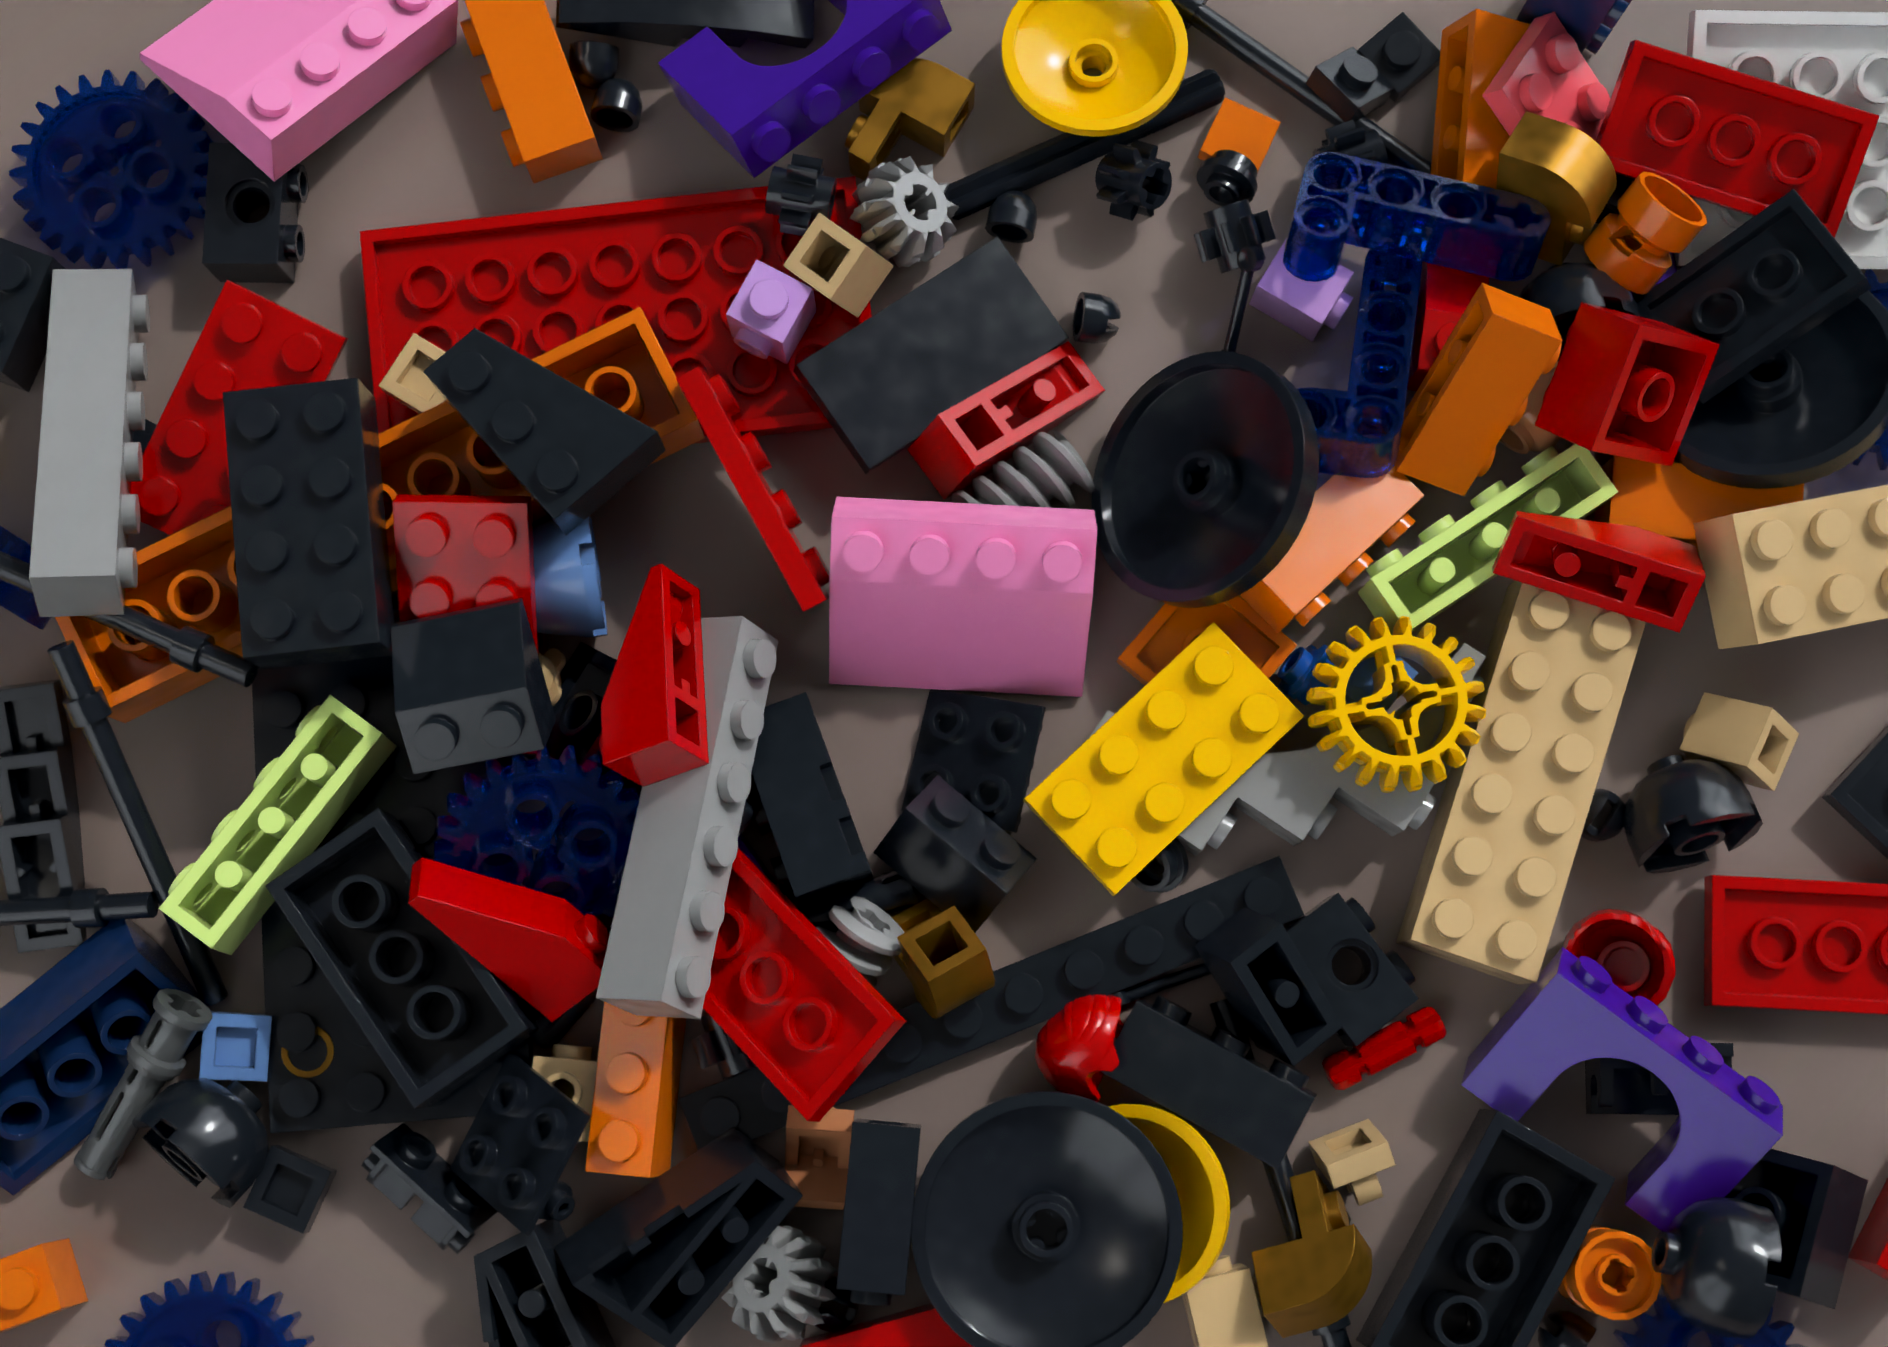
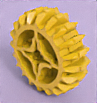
M1401 616L1396 621L1393 635H1391L1383 617L1374 618L1370 622V638L1361 628L1355 625L1345 633L1349 648L1336 641H1333L1326 648L1325 651L1334 665L1318 663L1313 668L1312 675L1320 682L1328 685V687H1314L1307 691V701L1312 704L1325 706V711L1312 714L1307 719L1308 726L1310 728L1328 726L1331 733L1321 739L1316 746L1320 752H1326L1337 744L1344 754L1336 759L1333 764V768L1338 773L1344 771L1353 762L1359 764L1360 767L1355 776V783L1361 787L1366 786L1372 780L1376 771L1380 772L1379 786L1383 793H1391L1395 790L1399 774L1408 792H1416L1422 788V772L1430 781L1437 784L1447 778L1443 762L1449 766L1459 768L1467 761L1464 752L1457 744L1474 746L1480 740V735L1477 731L1464 724L1465 722L1481 721L1486 716L1485 708L1468 703V698L1477 696L1484 691L1483 682L1471 681L1465 683L1462 677L1463 674L1475 666L1474 659L1466 657L1455 664L1449 654L1457 648V639L1449 637L1439 647L1432 643L1436 634V626L1432 623H1426L1416 637L1412 636V623L1410 618L1406 616ZM1395 655L1418 663L1432 675L1437 683L1420 684L1413 681L1408 676L1403 661H1396ZM1374 657L1377 671L1372 674L1374 686L1372 695L1363 697L1357 702L1346 704V688L1354 668L1362 661ZM1392 690L1398 692L1396 699L1402 695L1407 702L1420 700L1399 715V719L1394 718L1395 710L1388 714L1384 707L1372 709L1391 695ZM1444 705V721L1440 734L1427 751L1418 754L1414 739L1420 736L1418 720L1421 713ZM1352 723L1355 726L1372 725L1379 728L1385 735L1388 747L1395 748L1396 755L1381 752L1370 746L1358 735Z

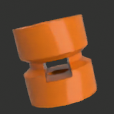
M1642 172L1617 201L1620 214L1610 213L1605 216L1584 242V251L1597 269L1604 271L1612 280L1626 290L1636 294H1647L1671 267L1672 259L1670 252H1683L1707 224V218L1703 210L1686 192L1664 177L1651 172Z
M1591 1225L1558 1290L1574 1306L1611 1320H1630L1645 1313L1656 1301L1662 1284L1661 1273L1655 1272L1652 1267V1248L1640 1237L1600 1225Z

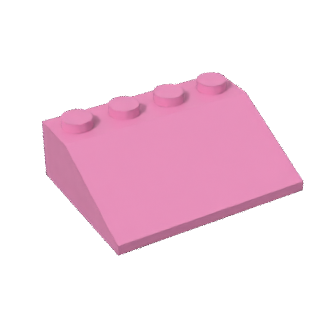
M213 0L141 51L140 60L275 182L456 43L458 0Z
M836 496L831 523L829 684L1082 697L1096 559L1097 524L1095 511L1089 509Z

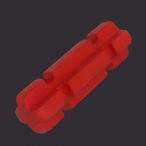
M1423 1007L1406 1016L1407 1022L1396 1021L1373 1033L1358 1046H1352L1353 1050L1348 1052L1346 1049H1342L1325 1058L1322 1065L1329 1082L1336 1090H1345L1363 1081L1361 1075L1366 1073L1368 1076H1372L1416 1053L1417 1046L1420 1045L1422 1048H1426L1443 1039L1447 1033L1441 1017L1433 1007Z

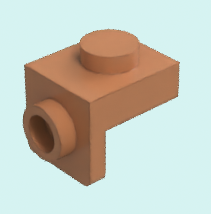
M788 1105L785 1170L803 1194L794 1207L844 1210L852 1123L855 1110L832 1107L820 1122L807 1121L794 1106Z

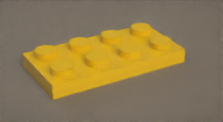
M1213 622L1026 796L1024 802L1108 892L1114 896L1296 725L1304 715Z

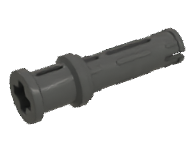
M169 988L159 990L152 1002L155 1012L143 1033L133 1036L127 1046L126 1056L129 1063L124 1070V1074L97 1118L87 1140L74 1158V1164L85 1175L98 1180H105L106 1177L111 1179L114 1176L126 1149L139 1128L134 1127L132 1124L133 1119L157 1096L166 1081L180 1076L187 1063L184 1053L196 1032L205 1030L213 1017L210 1009L196 997L186 992Z

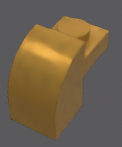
M920 58L913 59L859 100V111L869 117L861 114L847 135L845 148L849 149L850 173L865 181V178L869 176L870 170L881 163H885L901 134L944 157L974 108L975 83L936 62Z
M1526 111L1499 153L1495 199L1543 214L1538 259L1562 265L1575 243L1583 245L1589 237L1593 225L1616 189V173L1606 152L1586 133L1566 123Z
M926 898L892 917L904 931L902 935L897 937L901 954L893 957L912 983L917 1000L932 1018L937 1019L995 986V978L987 949L955 905L942 911Z
M1315 1170L1289 1177L1302 1238L1251 1252L1263 1315L1282 1338L1323 1328L1345 1317L1362 1299L1372 1274L1371 1248L1354 1224L1349 1225L1346 1207L1338 1190L1330 1192Z

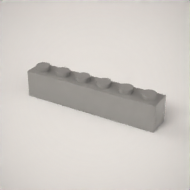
M53 269L29 580L39 617L124 615L125 588L137 587V554L135 547H128V534L140 533L138 494H130L131 482L142 481L143 478L141 443L133 442V433L137 430H145L143 392H136V381H147L148 377L145 342L138 343L139 333H149L150 307L148 296L137 295L132 269Z
M744 616L701 618L709 764L642 787L596 994L597 999L637 1016L701 1019L705 995L710 987L711 966L719 928L725 915L724 903L732 864L738 852V835L745 801L751 789V772L758 738L764 726L763 714L771 676L776 668V651L779 642Z

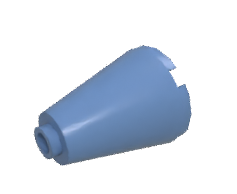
M590 516L568 535H565L552 519L533 526L537 633L592 638L608 636L605 603L600 599L602 598L600 583L602 580Z

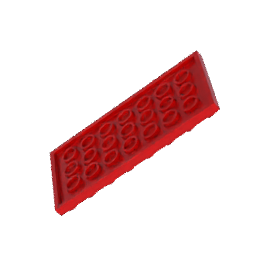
M855 176L837 178V189L831 221L860 240L862 236L861 224L849 219L854 209L859 206L852 196L857 189ZM768 186L360 231L378 434L418 415L417 412L384 393L378 386L413 333L447 352L476 328L523 356L533 359L638 307H641L676 377L700 366L710 378L718 373L724 378L741 409V412L731 417L741 436L750 431L757 437L833 428L793 370L798 363L872 317L870 301L857 318L813 288L816 313L787 364L771 356H768L767 359L756 357L743 350L733 341L734 337L731 336L726 313L756 259L810 286L783 266L803 236L780 232L779 216L765 212ZM700 424V427L705 438L696 443L710 442Z

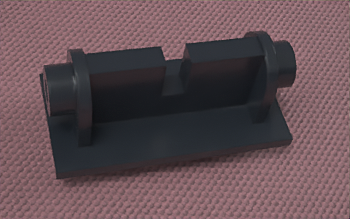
M402 1123L370 1147L372 1152L361 1165L369 1172L366 1180L378 1188L400 1210L407 1206L415 1195L424 1202L412 1216L411 1220L431 1237L442 1250L449 1246L456 1254H459L476 1235L474 1232L498 1212L450 1169L451 1165L436 1152L434 1145L429 1139L414 1132L405 1123Z

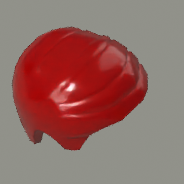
M1618 909L1594 911L1576 922L1565 937L1563 946L1565 949L1578 958L1580 956H1587L1598 962L1610 974L1612 983L1633 998L1635 996H1643L1658 1006L1667 997L1676 975L1673 950L1664 934L1643 917Z
M1089 994L1075 998L1073 1001L1066 1003L1064 1008L1051 1017L1040 1029L1035 1045L1036 1063L1047 1082L1055 1090L1099 1101L1101 1096L1097 1088L1104 1074L1100 1071L1112 1072L1120 1063L1114 1046V1038L1119 1036L1124 1026L1120 1019L1122 1004L1120 997L1105 994Z

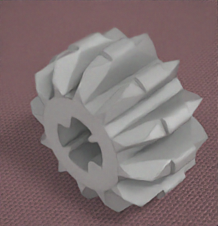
M911 156L904 159L899 158L893 163L889 161L886 164H879L869 171V176L857 186L856 191L852 194L859 206L854 209L849 219L862 224L865 230L859 241L862 243L873 242L876 245V253L886 260L893 258L898 268L910 267L916 262H927L939 255L940 250L944 248V243L951 240L952 235L957 231L950 218L954 216L959 206L946 200L944 195L950 182L937 183L933 179V164L921 165L917 168Z
M786 1225L783 1227L777 1226L775 1231L769 1235L732 1279L733 1286L721 1297V1299L728 1303V1306L735 1308L731 1321L736 1323L740 1329L750 1331L751 1334L756 1335L757 1339L766 1342H781L782 1339L790 1341L804 1340L806 1324L812 1326L824 1324L819 1310L822 1301L826 1302L836 1298L831 1290L825 1287V1282L837 1271L829 1261L823 1260L826 1247L821 1245L817 1239L805 1236L799 1229Z

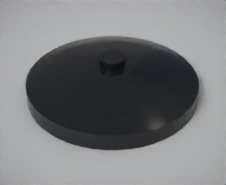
M1867 291L1704 404L1698 399L1674 461L1682 463L1689 471L1721 484L1741 488L1770 489L1795 486L1817 480L1844 468L1859 458L1881 437L1888 427V311L1870 291Z
M1225 351L1205 352L1181 359L1155 374L1137 390L1118 414L1104 440L1095 468L1093 479L1095 491L1092 492L1091 501L1092 510L1095 511L1099 547L1110 568L1121 581L1138 593L1162 603L1183 608H1199L1226 602L1241 595L1264 579L1279 564L1297 539L1307 519L1316 491L1319 472V447L1315 423L1302 395L1285 376L1273 368L1247 355Z
M1034 1091L1007 1096L991 1102L970 1114L946 1135L929 1159L918 1184L913 1205L911 1241L916 1269L932 1305L952 1330L973 1347H1122L1149 1324L1169 1294L1181 1257L1183 1222L1177 1189L1169 1169L1151 1141L1133 1123L1110 1107L1090 1098L1058 1091Z

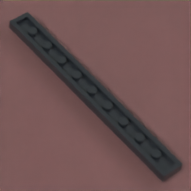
M1280 856L993 971L995 978L994 987L937 1019L932 1018L919 1002L896 1010L906 1022L833 1107L1049 1020L1062 1010L1066 1003L1073 1001L1075 998L1089 994L1110 995L1199 959L1201 956L1195 945L1243 907L1277 920L1282 924L1305 916ZM758 1067L679 1098L698 1150L732 1127L750 1140L783 1128L787 1122L788 1105H792Z

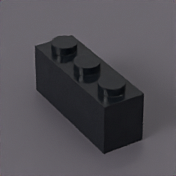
M1160 995L1157 996L1153 1005L1145 1000L1136 1001L1114 1043L1120 1061L1119 1066L1112 1072H1100L1278 1169L1317 1096L1316 1093L1305 1088L1310 1077L1278 1059H1274L1270 1068L1246 1056L1251 1047L1249 1043L1219 1027H1215L1211 1036L1188 1024L1193 1013Z

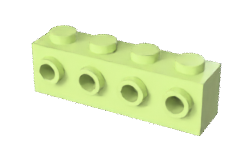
M1577 444L1572 445L1560 454H1558L1553 446L1549 447L1521 467L1526 476L1509 488L1505 486L1502 480L1494 483L1470 501L1475 510L1455 522L1450 514L1444 516L1418 535L1423 543L1404 557L1397 548L1369 566L1366 571L1371 578L1359 590V596L1375 618L1383 617L1391 635H1393L1396 621L1401 616L1410 618L1412 632L1498 576L1493 573L1492 567L1516 511L1584 519L1618 493V490L1591 452Z
M329 695L322 705L314 707L303 718L296 730L295 739L280 757L274 758L263 768L254 782V790L238 810L230 812L218 824L212 834L210 845L195 863L189 864L178 874L169 888V896L158 908L211 949L229 955L235 952L275 901L265 885L314 852L397 747L383 733L332 695Z

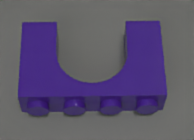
M828 0L845 15L837 32L826 44L812 54L784 65L760 66L749 63L740 58L708 27H705L659 61L658 64L680 104L755 178L951 32V26L940 0Z
M1564 947L1558 951L1541 971L1537 982L1529 985L1470 1054L1461 1083L1463 1087L1493 1109L1518 1122L1562 1072L1582 1061L1595 1058H1617L1636 1063L1654 1073L1671 1091L1677 1103L1679 1115L1670 1129L1629 1172L1625 1205L1659 1230L1667 1232L1670 1223L1676 1215L1688 1205L1712 1197L1724 1198L1783 1136V1105L1780 1104L1777 1094L1766 1083L1754 1076H1748L1747 1078L1741 1076L1724 1063L1721 1054L1709 1042L1698 1036L1687 1037L1668 1023L1666 1015L1655 1003L1643 996H1635L1633 998L1612 983L1610 974L1598 962L1587 956H1580L1578 958Z

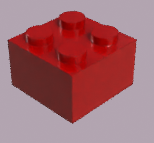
M1581 302L1574 322L1568 330L1566 343L1551 383L1545 391L1543 404L1535 426L1590 451L1672 466L1720 344L1660 321Z

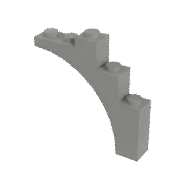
M1463 643L1449 655L1455 664L1466 657L1474 659L1475 666L1462 675L1464 682H1484V679L1477 675L1476 672L1486 656L1468 644ZM1431 677V679L1426 684H1434L1437 682L1433 677ZM1474 697L1468 698V703H1470ZM1420 700L1406 702L1395 711L1394 718L1399 719V715ZM1444 705L1421 713L1418 720L1420 736L1414 739L1418 754L1427 751L1440 734L1444 721ZM1107 710V712L1105 713L1099 724L1096 726L1090 737L1102 725H1104L1114 715V713ZM1370 725L1357 732L1373 748L1387 754L1396 755L1395 748L1388 747L1385 735L1379 728ZM1337 744L1326 752H1320L1317 746L1304 750L1265 753L1176 838L1183 845L1184 849L1194 856L1200 853L1206 844L1217 850L1238 819L1228 812L1233 805L1295 846L1302 842L1307 835L1315 840L1320 837L1338 809L1329 803L1332 797L1389 835L1395 836L1403 832L1407 826L1417 830L1433 809L1437 798L1429 794L1434 783L1423 772L1422 788L1416 792H1408L1400 774L1398 784L1393 792H1381L1379 786L1380 772L1377 771L1366 786L1361 787L1355 783V776L1360 767L1359 764L1353 762L1341 773H1338L1333 768L1335 760L1344 754Z

